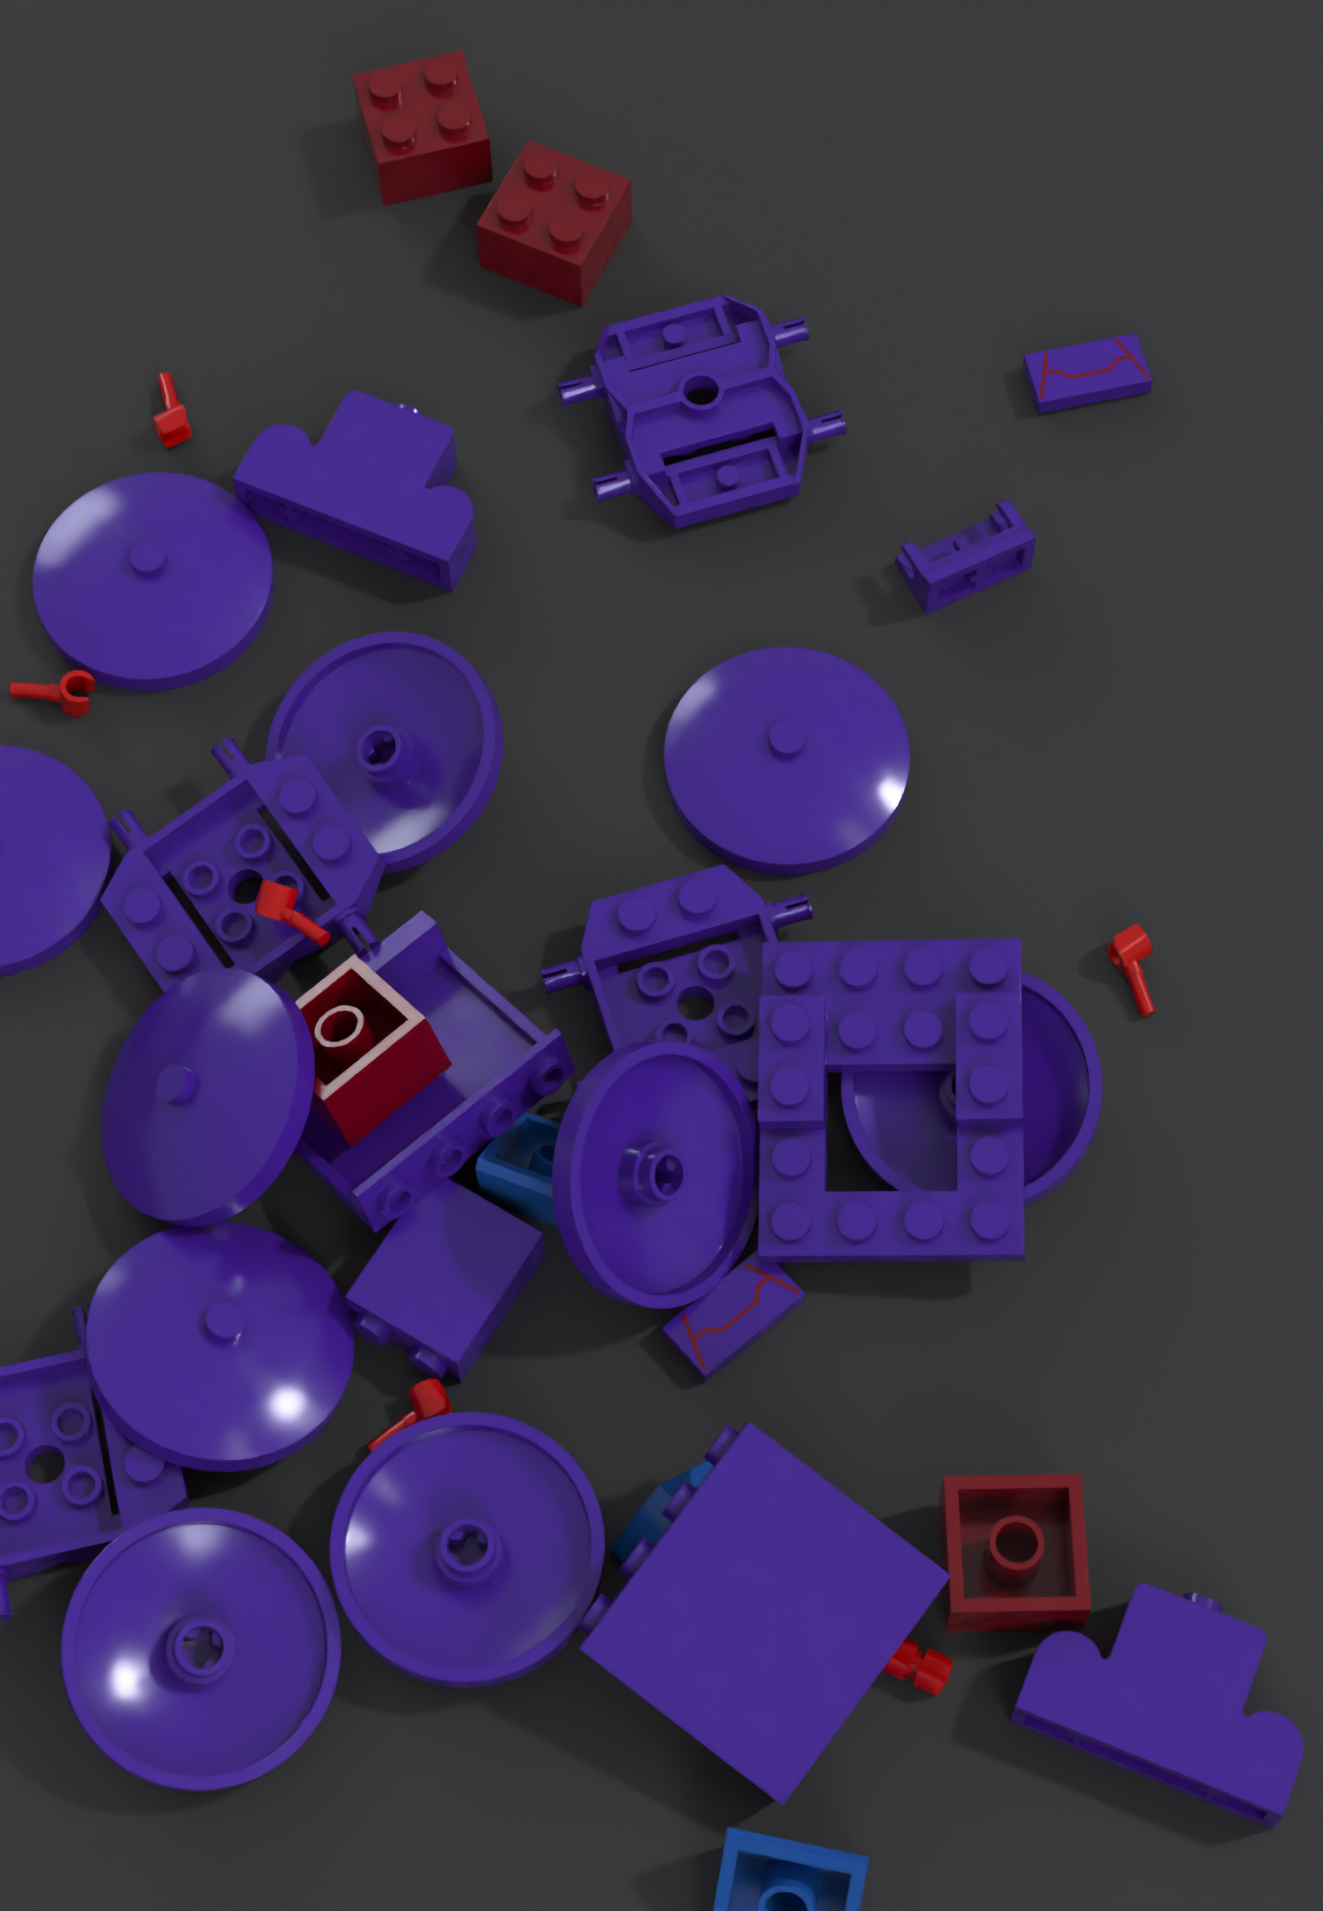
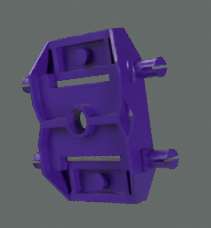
M724 294L605 326L594 354L595 364L589 366L590 375L557 383L558 395L563 407L592 398L603 400L625 459V470L591 478L597 502L599 503L602 500L628 493L632 495L637 494L639 500L674 529L799 495L808 447L812 446L816 441L847 433L845 419L842 417L841 410L808 419L805 411L801 408L795 390L785 378L777 348L809 340L806 323H804L803 316L771 326L762 308ZM695 389H706L716 395V399L707 405L693 404L685 397ZM773 429L775 436L667 466L664 465L662 460L675 455L688 456L697 449L729 440L743 441L750 438L754 433Z
M227 737L221 741L232 755L233 760H229L218 743L212 748L211 754L230 777L229 781L152 836L147 835L130 809L119 812L131 829L130 832L127 831L116 815L111 818L109 826L127 848V852L100 901L163 992H166L189 976L202 971L226 968L165 882L172 876L235 965L231 968L250 972L273 984H276L297 959L330 946L342 936L345 937L358 958L368 953L358 939L359 935L364 938L371 949L380 943V940L375 937L365 923V920L369 914L386 864L306 754L253 764L247 760L232 737ZM269 810L329 893L330 898L324 902L320 899L260 815L263 811ZM248 878H259L299 890L293 910L303 913L307 918L330 933V940L326 945L319 946L296 928L256 913V901L250 904L235 902V891L238 885Z
M725 864L592 901L582 941L581 955L575 956L573 961L539 969L540 977L546 995L581 984L584 992L589 991L595 1011L605 1032L610 1054L624 1046L643 1041H675L695 1045L714 1055L732 1072L743 1088L752 1110L758 1109L759 996H762V942H778V928L805 920H812L813 911L806 893L773 904L769 901L764 903L763 898ZM731 932H735L738 940L721 945H709L703 950L665 961L650 962L643 967L619 973L616 966ZM699 996L705 998L713 1005V1011L708 1017L694 1021L682 1016L678 1006L689 997ZM578 1080L575 1082L576 1088L579 1087L582 1081Z
M86 1304L87 1312H88V1313H89V1309H90L91 1304ZM82 1305L72 1310L78 1339V1346L75 1351L0 1367V1619L3 1622L13 1618L7 1588L8 1581L34 1575L62 1562L92 1561L107 1545L133 1526L160 1514L186 1509L190 1505L184 1468L162 1460L133 1443L118 1430L102 1409L119 1514H113L93 1391L87 1376L84 1360V1337L87 1317ZM53 1452L65 1459L63 1472L55 1481L40 1484L30 1479V1467L38 1456Z

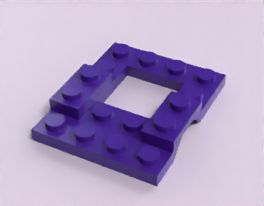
M1021 938L762 942V996H759L758 1124L760 1127L758 1257L760 1263L1025 1261ZM956 1071L957 1191L827 1192L828 1072Z

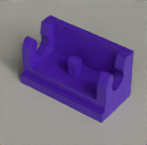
M1008 499L996 503L998 511L990 514L989 519L921 549L913 541L900 545L903 553L896 555L895 565L926 615L1031 569L1036 536L1031 528L1028 529L1020 514Z

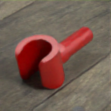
M164 372L158 375V383L165 411L152 416L151 419L159 439L164 447L168 449L191 438L193 433L187 422L185 407L177 400L172 375Z
M83 670L68 672L62 677L60 684L45 685L12 682L10 685L11 697L59 702L62 710L72 717H82L90 710V700L85 697L72 696L70 693L74 691L86 693L95 691L94 678Z
M263 879L255 902L256 913L296 928L319 946L326 945L330 940V933L307 918L303 913L293 910L299 890Z
M1133 924L1115 935L1109 944L1107 955L1113 966L1117 970L1124 972L1125 978L1128 980L1140 1017H1146L1154 1014L1156 1011L1143 977V971L1138 962L1150 956L1153 949L1142 927L1138 924Z
M431 1378L422 1381L408 1390L407 1393L414 1411L402 1416V1419L369 1442L367 1446L371 1452L404 1428L435 1416L451 1413L452 1407L447 1392L438 1379Z

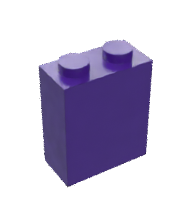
M445 1177L416 1200L412 1207L398 1218L346 1294L345 1299L350 1317L354 1320L352 1327L360 1335L376 1345L384 1347L390 1341L409 1352L407 1356L409 1362L424 1374L438 1380L446 1374L462 1383L546 1256L544 1234Z

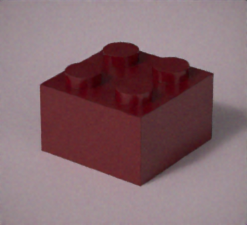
M462 50L352 75L358 119L383 206L493 181L490 138Z
M528 140L476 224L480 267L583 307L633 222L631 179Z
M355 954L295 1001L309 1027L314 1050L315 1078L310 1108L351 1148L452 1066L426 1017Z
M1082 1474L944 1476L938 1499L942 1569L951 1575L943 1587L945 1633L1083 1630L1091 1611Z

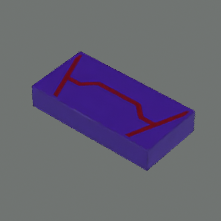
M1137 333L1025 354L1022 365L1037 414L1147 393L1151 391L1153 381Z
M757 1250L723 1277L719 1284L709 1293L691 1303L662 1327V1336L705 1383L805 1301V1293L777 1263H760Z

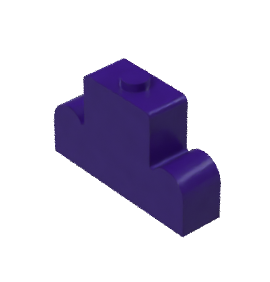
M349 391L318 444L312 445L305 431L297 426L289 424L273 425L263 430L257 436L232 478L237 498L247 506L254 516L449 592H453L476 548L477 539L472 501L462 490L457 487L447 486L457 467L453 429L447 424L423 416L417 409L406 404L394 405L360 391Z
M1140 1583L1135 1587L1107 1659L1101 1658L1099 1649L1091 1639L1078 1632L1068 1630L1056 1632L1044 1639L1035 1652L1009 1721L1271 1829L1275 1827L1284 1815L1302 1762L1304 1750L1300 1731L1290 1719L1282 1714L1271 1711L1253 1713L1250 1717L1243 1714V1708L1267 1642L1266 1633L1256 1626L1223 1614L1222 1605L1211 1598L1191 1592L1184 1593L1183 1597H1180L1148 1583Z

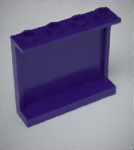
M423 910L360 959L426 1017L452 1066L352 1148L310 1108L303 1132L293 1152L374 1233H377L391 1220L404 1215L422 1195L445 1177L456 1173L468 1158L494 1137L507 1132L520 1116L545 1096L555 1093L564 1084L565 1080L576 1072L562 1033L556 1028L548 1035L543 1033L447 947L438 923Z
M747 1421L739 1431H736L730 1425L723 1429L703 1457L713 1465L697 1487L687 1480L681 1485L661 1513L671 1521L655 1544L646 1537L640 1540L619 1569L628 1577V1580L613 1600L601 1593L578 1623L577 1628L586 1634L579 1644V1649L783 1806L951 1575L759 1428Z

